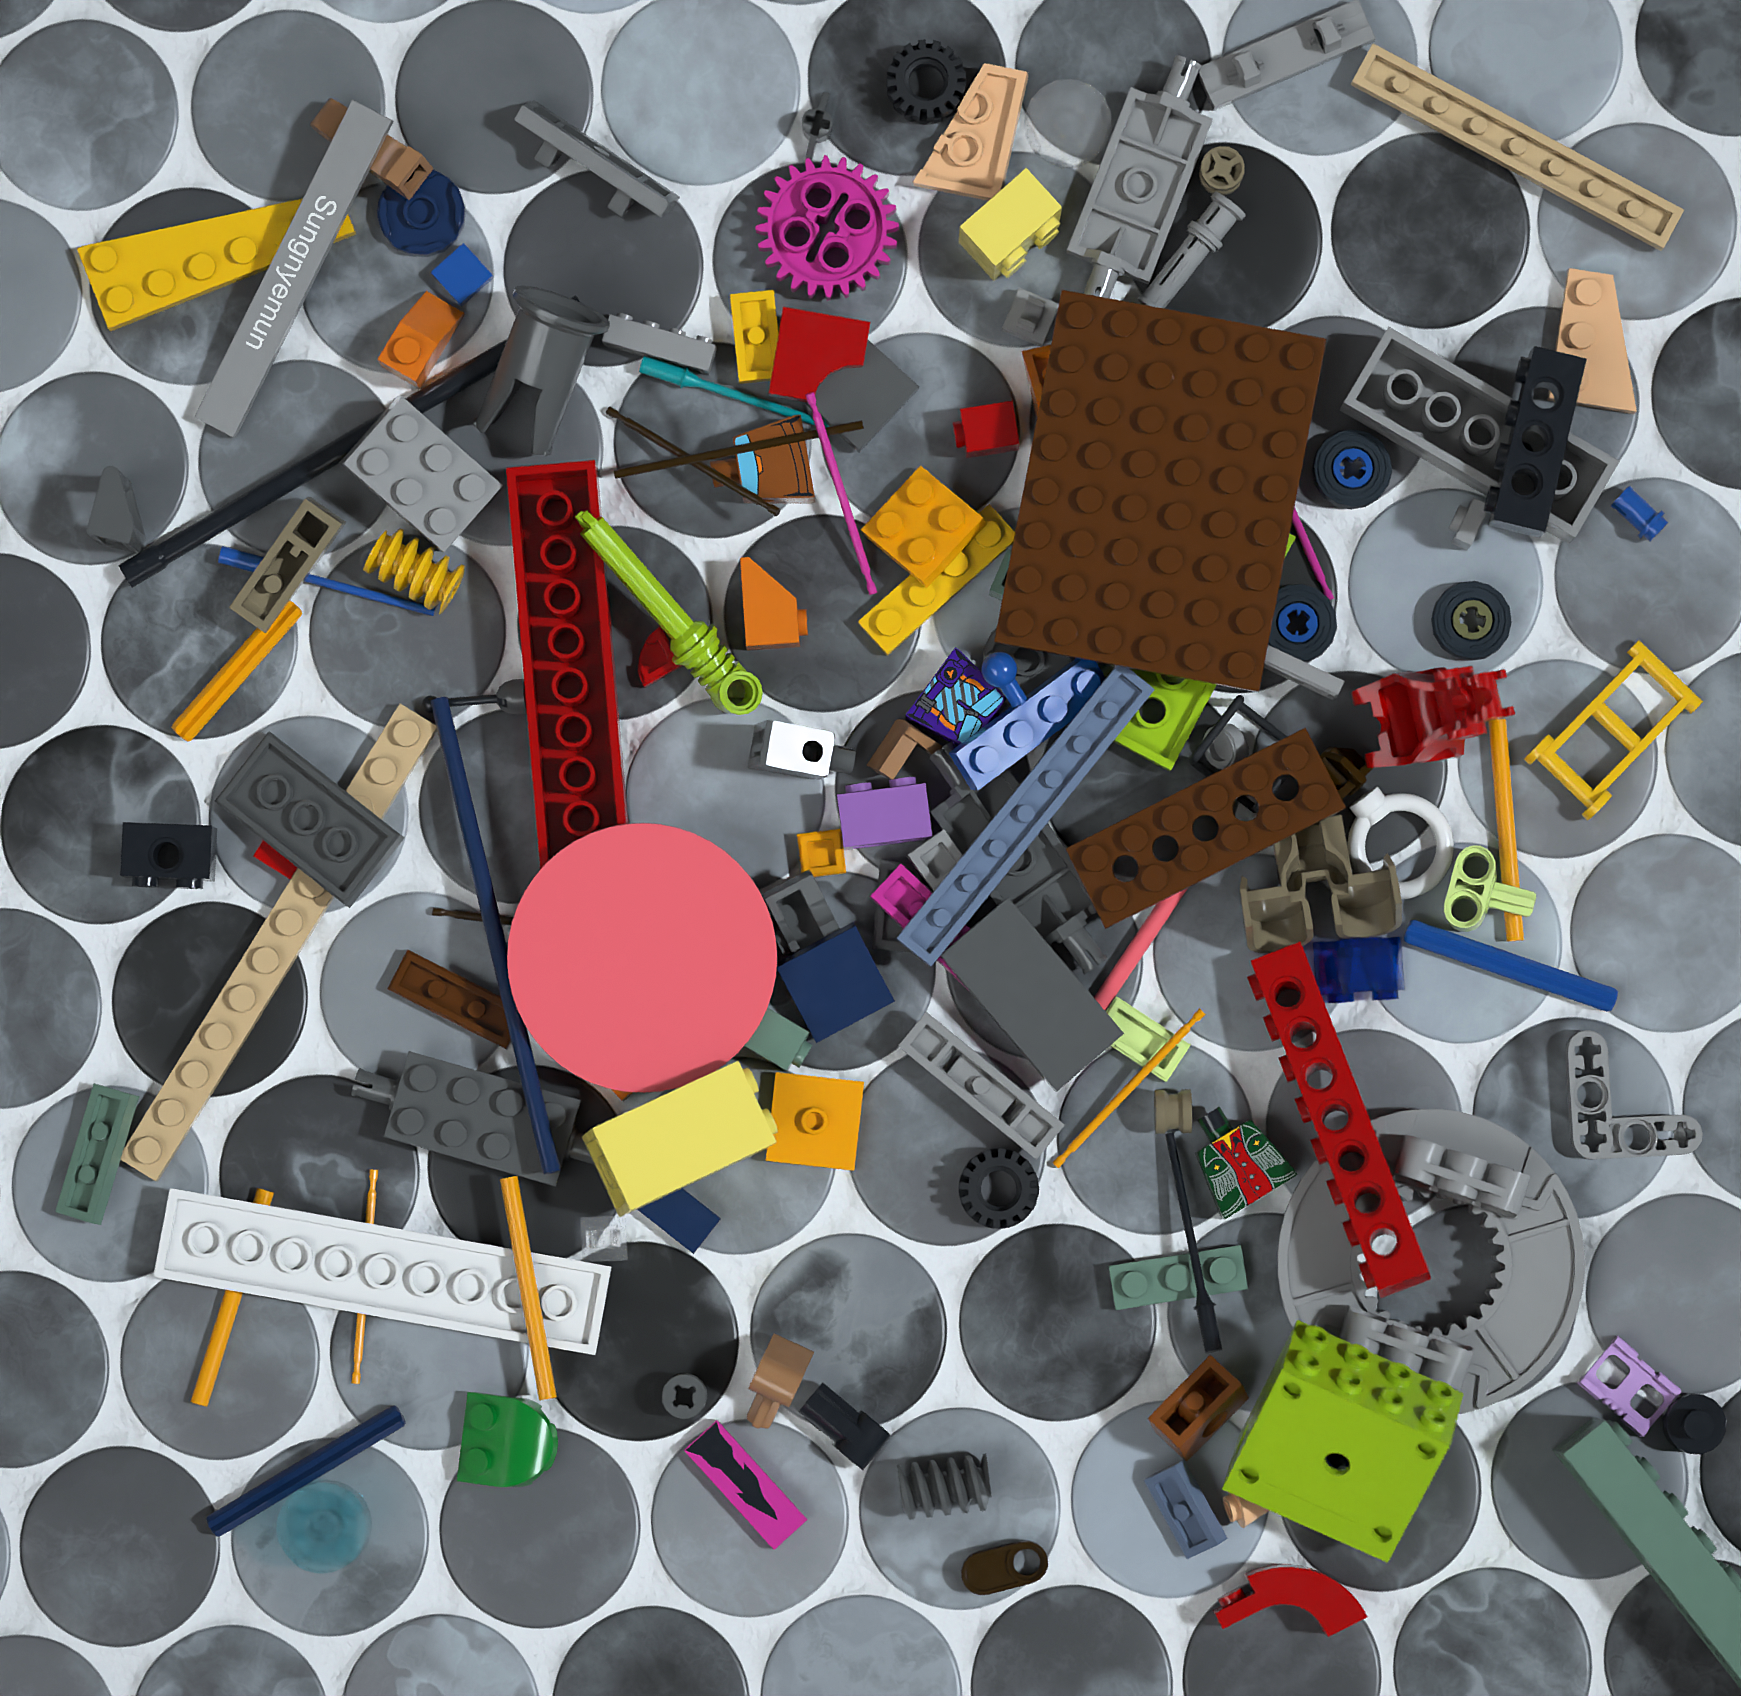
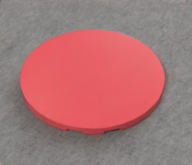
M654 823L621 824L595 831L575 840L560 850L535 875L517 906L511 924L507 952L508 977L517 1010L525 1026L535 1041L559 1065L574 1075L605 1088L624 1092H660L682 1087L716 1071L732 1059L750 1040L768 1008L773 993L777 969L776 938L767 905L759 889L740 864L723 849L693 832L678 827Z

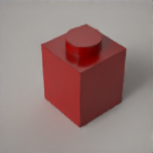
M1013 400L962 408L959 414L960 421L952 422L956 448L965 447L966 459L1019 450L1020 442Z

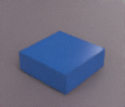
M464 243L431 271L434 278L461 307L494 278L490 271Z

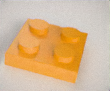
M920 465L862 527L861 531L866 538L923 586L928 588L987 523L979 513Z

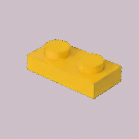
M774 290L730 294L739 384L770 381L778 337Z

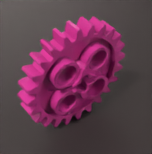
M824 155L820 168H815L810 158H806V171L800 173L797 168L790 165L789 173L791 179L788 182L778 176L774 178L775 184L780 190L778 193L765 190L764 198L771 204V207H758L757 213L760 217L768 220V222L756 225L755 227L757 234L768 236V238L758 244V249L762 252L772 251V254L766 259L765 265L767 268L780 265L781 268L776 275V279L780 282L791 276L793 278L791 284L792 292L795 293L802 284L808 286V298L810 299L814 297L818 288L824 289L827 301H831L834 288H839L843 296L848 298L850 284L854 283L860 290L864 291L866 290L864 280L866 274L876 280L880 278V273L875 266L876 263L890 265L891 259L883 252V249H896L897 241L888 237L887 234L898 231L899 223L886 220V218L896 213V205L882 204L889 196V190L885 188L875 191L874 187L878 182V176L874 174L864 180L862 178L863 164L860 163L850 172L847 171L845 157H842L839 161L837 168L831 167L828 155ZM814 189H823L830 194L831 200L827 206L815 208L808 204L806 200L807 195ZM847 194L849 198L835 218V230L837 233L828 232L814 261L808 262L806 257L820 237V226L818 223L826 224L832 216L840 196ZM853 210H862L868 214L870 220L866 227L853 229L846 224V215ZM793 227H802L808 231L810 237L806 244L795 247L786 242L785 235ZM832 248H840L847 253L849 258L845 265L833 268L825 263L823 259L824 254Z

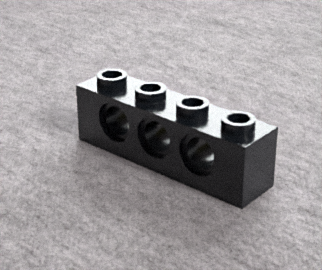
M1537 346L1533 347L1528 357H1520L1514 381L1522 384L1518 401L1510 399L1504 425L1511 427L1508 444L1500 442L1494 463V468L1501 470L1497 487L1490 485L1484 504V512L1491 513L1488 525L1539 538L1546 532L1587 361L1586 358ZM1538 387L1550 390L1554 396V406L1547 409L1538 407L1532 399V391ZM1533 430L1541 434L1544 439L1543 450L1538 452L1527 450L1522 443L1523 432ZM1519 473L1528 475L1534 483L1533 493L1520 495L1515 492L1511 484L1512 476Z

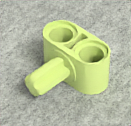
M1472 845L1464 848L1455 861L1444 903V913L1452 928L1460 932H1470L1482 924L1489 908L1530 917L1535 906L1536 893L1496 882V863L1493 855L1482 846ZM1473 856H1480L1489 864L1487 873L1478 879L1468 877L1463 871L1465 862ZM1469 899L1477 905V913L1472 920L1461 922L1453 917L1452 908L1458 900Z

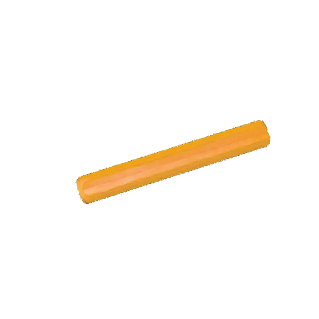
M290 600L267 633L256 628L172 724L173 731L185 741H192L302 616L301 609Z

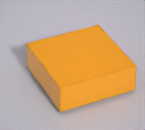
M841 829L797 834L802 873L810 869L814 878L847 874Z

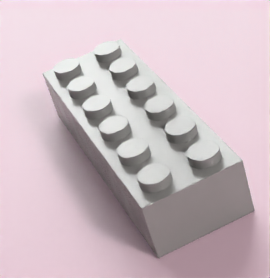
M1388 326L1342 404L1340 411L1487 496L1490 485L1495 487L1498 485L1501 470L1495 469L1494 463L1500 442L1508 444L1511 427L1504 425L1510 399L1513 398ZM1533 430L1523 432L1522 443L1527 450L1532 452L1543 450L1544 439L1541 434ZM1569 432L1546 528L1547 532L1567 544L1577 536L1620 462ZM1519 473L1512 476L1511 484L1515 492L1520 495L1533 493L1534 483L1528 475Z

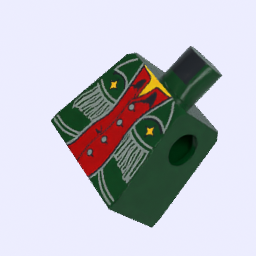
M1220 1106L1197 1120L1211 1143L1196 1151L1195 1155L1222 1219H1227L1298 1175L1294 1168L1251 1120H1247L1233 1129Z

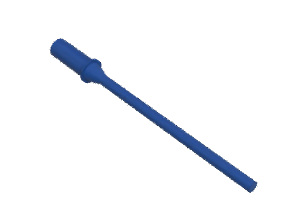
M222 546L218 563L254 572L264 557ZM309 574L304 581L434 616L436 609L428 610L424 607V604Z

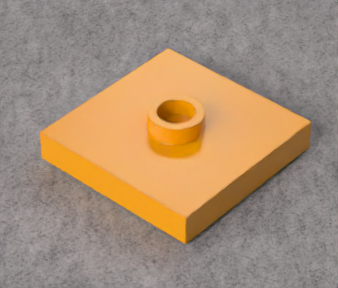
M776 1072L771 1114L777 1125L778 1132L773 1134L776 1143L767 1148L766 1161L854 1171L864 1082Z

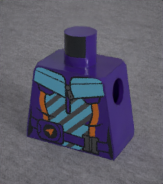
M955 647L909 709L905 719L948 742L952 741L954 745L958 746L998 717L996 714L1006 702V697L996 687L988 684L983 678L982 672Z

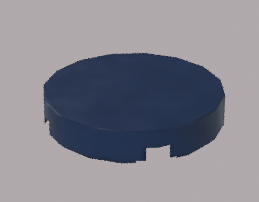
M434 169L410 200L388 185L378 200L377 218L383 235L395 249L409 256L430 257L444 252L458 240L465 226L466 207L460 190L448 177ZM414 172L406 182H408L413 177Z

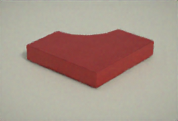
M783 307L768 396L808 403L805 394L810 392L815 394L818 386L830 374L844 368H862L870 322Z

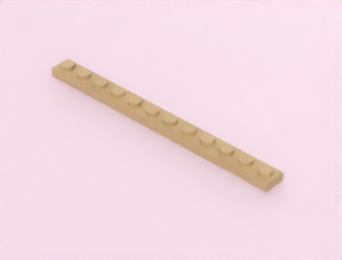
M399 704L346 789V792L379 818L383 819L436 734V725L404 705ZM297 868L123 1150L121 1160L154 1181L158 1182L334 898L332 894L299 868Z

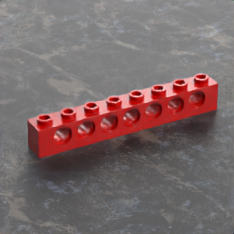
M1301 941L1250 960L1255 974L1247 976L1256 1001L1265 998L1270 1014L1263 1017L1271 1041L1274 1042L1280 1039L1286 1055L1279 1057V1062L1287 1082L1296 1080L1302 1096L1294 1098L1303 1124L1310 1121L1313 1122L1318 1137L1310 1139L1319 1165L1328 1162L1334 1178L1327 1180L1326 1183L1334 1204L1338 1206L1344 1203L1350 1220L1342 1222L1351 1248L1360 1245L1366 1259L1365 1262L1358 1264L1367 1289L1376 1287L1380 1298L1431 1280L1429 1269ZM1287 989L1296 990L1301 994L1299 1001L1291 1007H1283L1277 1003L1279 994ZM1301 1030H1311L1317 1035L1315 1042L1307 1048H1299L1292 1043L1295 1034ZM1319 1070L1329 1072L1332 1075V1081L1327 1087L1315 1089L1308 1084V1080L1314 1072ZM1331 1112H1344L1348 1116L1347 1124L1339 1130L1328 1129L1324 1125V1120ZM1357 1152L1365 1158L1362 1167L1352 1172L1342 1169L1340 1167L1342 1157L1347 1153ZM1367 1193L1375 1194L1381 1199L1379 1207L1371 1213H1363L1356 1208V1202L1359 1197ZM1381 1235H1390L1397 1240L1395 1249L1387 1255H1380L1372 1250L1374 1240Z

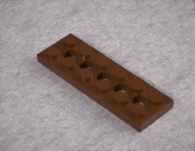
M1303 728L1066 848V851L1105 929L1346 809V806L1307 729ZM1280 776H1292L1299 784L1298 794L1290 801H1281L1273 793V784ZM1244 795L1254 797L1259 805L1258 814L1250 821L1238 820L1233 813L1234 802ZM1205 815L1215 818L1219 826L1216 837L1207 842L1198 840L1193 833L1194 822L1199 817ZM1162 836L1173 837L1179 847L1177 856L1168 862L1158 860L1153 853L1155 841ZM1122 856L1133 857L1139 867L1137 876L1128 882L1118 880L1113 872L1115 861Z

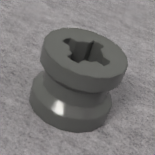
M689 1373L678 1374L665 1384L662 1392V1403L666 1411L672 1416L680 1419L692 1418L705 1407L707 1389L703 1381L697 1376Z

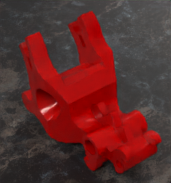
M1473 666L1453 669L1440 667L1420 672L1405 671L1393 673L1352 691L1351 695L1354 706L1371 703L1373 717L1377 718L1381 725V730L1378 734L1381 750L1364 754L1367 768L1400 766L1460 758V756L1464 755L1466 738L1487 734L1485 722L1515 715L1514 706L1502 708L1496 682L1497 680L1507 678L1506 669L1474 674Z

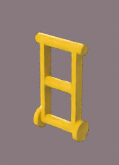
M1640 640L1627 651L1633 659L1555 739L1547 734L1524 758L1529 765L1537 759L1587 807L1581 814L1587 821L1613 796L1606 789L1684 708L1691 714L1703 702ZM1639 665L1678 701L1642 739L1604 703ZM1591 715L1629 751L1594 789L1555 753Z

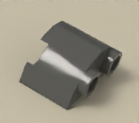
M810 869L762 894L771 920L774 918L779 927L774 933L776 942L784 956L791 952L794 954L840 929Z

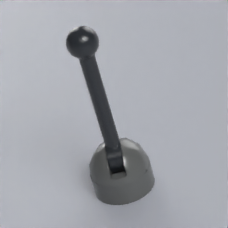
M513 679L503 683L497 693L493 695L448 698L450 707L497 703L500 709L507 714H527L524 679ZM430 695L423 699L422 707L426 712L433 713L430 701L437 697Z

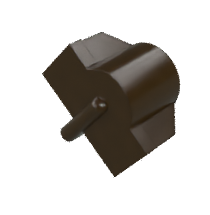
M1328 747L1320 755L1342 799L1347 794L1353 795L1367 781L1365 776L1373 769L1367 768L1366 761L1354 749Z

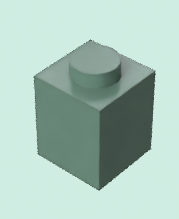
M767 1008L758 1028L744 1046L788 1072L792 1064L800 1068L813 1045L806 1041L810 1032Z

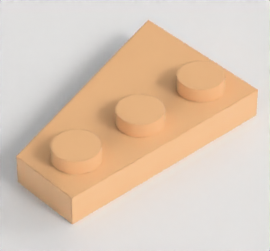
M983 64L959 104L957 113L945 133L941 134L924 168L920 169L914 179V186L989 201L1003 189L1028 80V73L1026 71Z
M1569 268L1566 276L1555 351L1587 359L1576 405L1635 414L1637 410L1614 277L1611 274ZM1549 390L1547 400L1555 401L1552 392Z

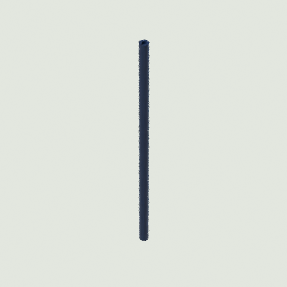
M440 697L430 702L543 1175L561 1171L527 1027L517 1010L511 992L507 965V943L448 697Z

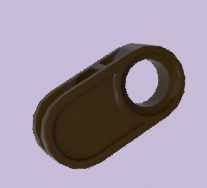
M1021 1540L978 1551L969 1555L964 1561L961 1568L962 1581L970 1592L977 1595H989L1032 1584L1045 1575L1048 1568V1557L1044 1548L1031 1540ZM1023 1549L1035 1551L1040 1558L1038 1569L1030 1575L1021 1574L1014 1567L1015 1555Z

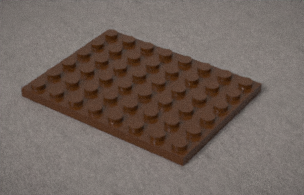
M1062 290L994 642L1259 693L1327 339Z

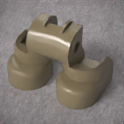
M1342 815L1330 816L1320 821L1319 825H1312L1273 845L1280 886L1250 889L1248 879L1241 876L1239 895L1247 947L1257 953H1271L1300 941L1302 946H1304L1313 939L1314 932L1309 902L1305 898L1306 883L1327 880L1332 893L1331 908L1335 931L1339 937L1355 940L1374 938L1393 932L1402 924V898L1394 862L1389 854L1386 853L1383 857V866L1380 869L1352 874Z

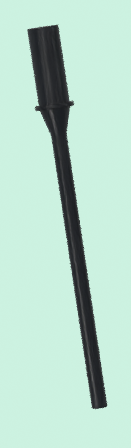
M1174 1132L1165 1134L1197 1289L1196 1306L1193 1308L1197 1311L1205 1353H1214L1223 1350L1214 1310L1216 1304L1212 1302L1205 1288Z

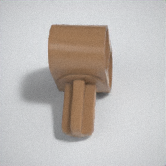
M775 1333L773 1334L748 1388L756 1393L747 1413V1420L752 1423L753 1427L768 1429L772 1425L780 1405L790 1407L814 1351Z

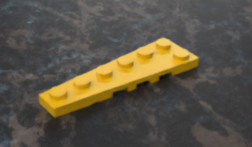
M303 198L77 248L108 329L110 331L116 330L268 270ZM347 214L333 243L356 235L349 214Z

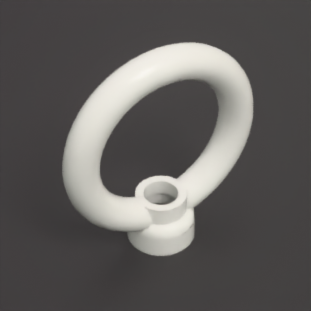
M1376 786L1349 806L1356 816L1350 828L1347 842L1350 865L1355 874L1374 871L1367 860L1365 852L1366 836L1371 826L1390 812L1407 811L1420 816L1429 824L1435 836L1436 852L1433 862L1426 872L1413 880L1399 882L1401 898L1411 899L1421 896L1432 890L1444 878L1452 862L1454 840L1447 819L1434 804L1413 794L1394 793L1384 795L1379 787Z

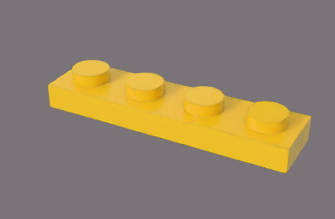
M990 504L979 513L987 524L928 588L923 586L912 575H909L858 621L862 629L887 656L1013 544L1015 531Z

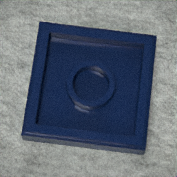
M853 922L777 962V970L816 1043L895 1002Z

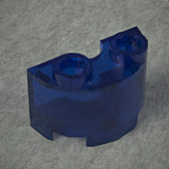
M1401 937L1352 938L1313 943L1315 980L1321 995H1327L1328 1004L1354 1002V993L1372 992V1001L1399 999L1398 991L1405 990Z

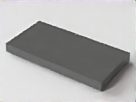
M270 731L215 800L217 804L349 908L405 838Z
M1009 898L1002 901L940 955V958L1055 1092L1061 1089L1124 1034Z

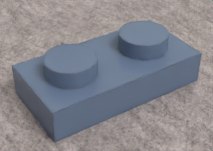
M1185 1460L1154 1473L1144 1480L1186 1559L1211 1549L1228 1539Z

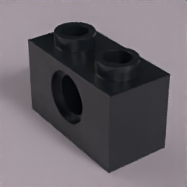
M123 822L120 876L132 878V886L157 888L159 887V880H176V888L203 889V881L215 882L217 828L211 825ZM166 845H176L180 852L178 863L172 868H162L158 862L159 851Z

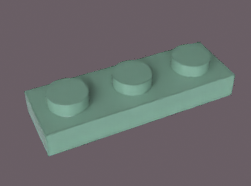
M93 1084L55 1212L101 1225L139 1096L103 1085Z
M1241 1245L1198 1251L1205 1288L1209 1295L1248 1289ZM1189 1253L1108 1266L1115 1310L1196 1298L1197 1296Z

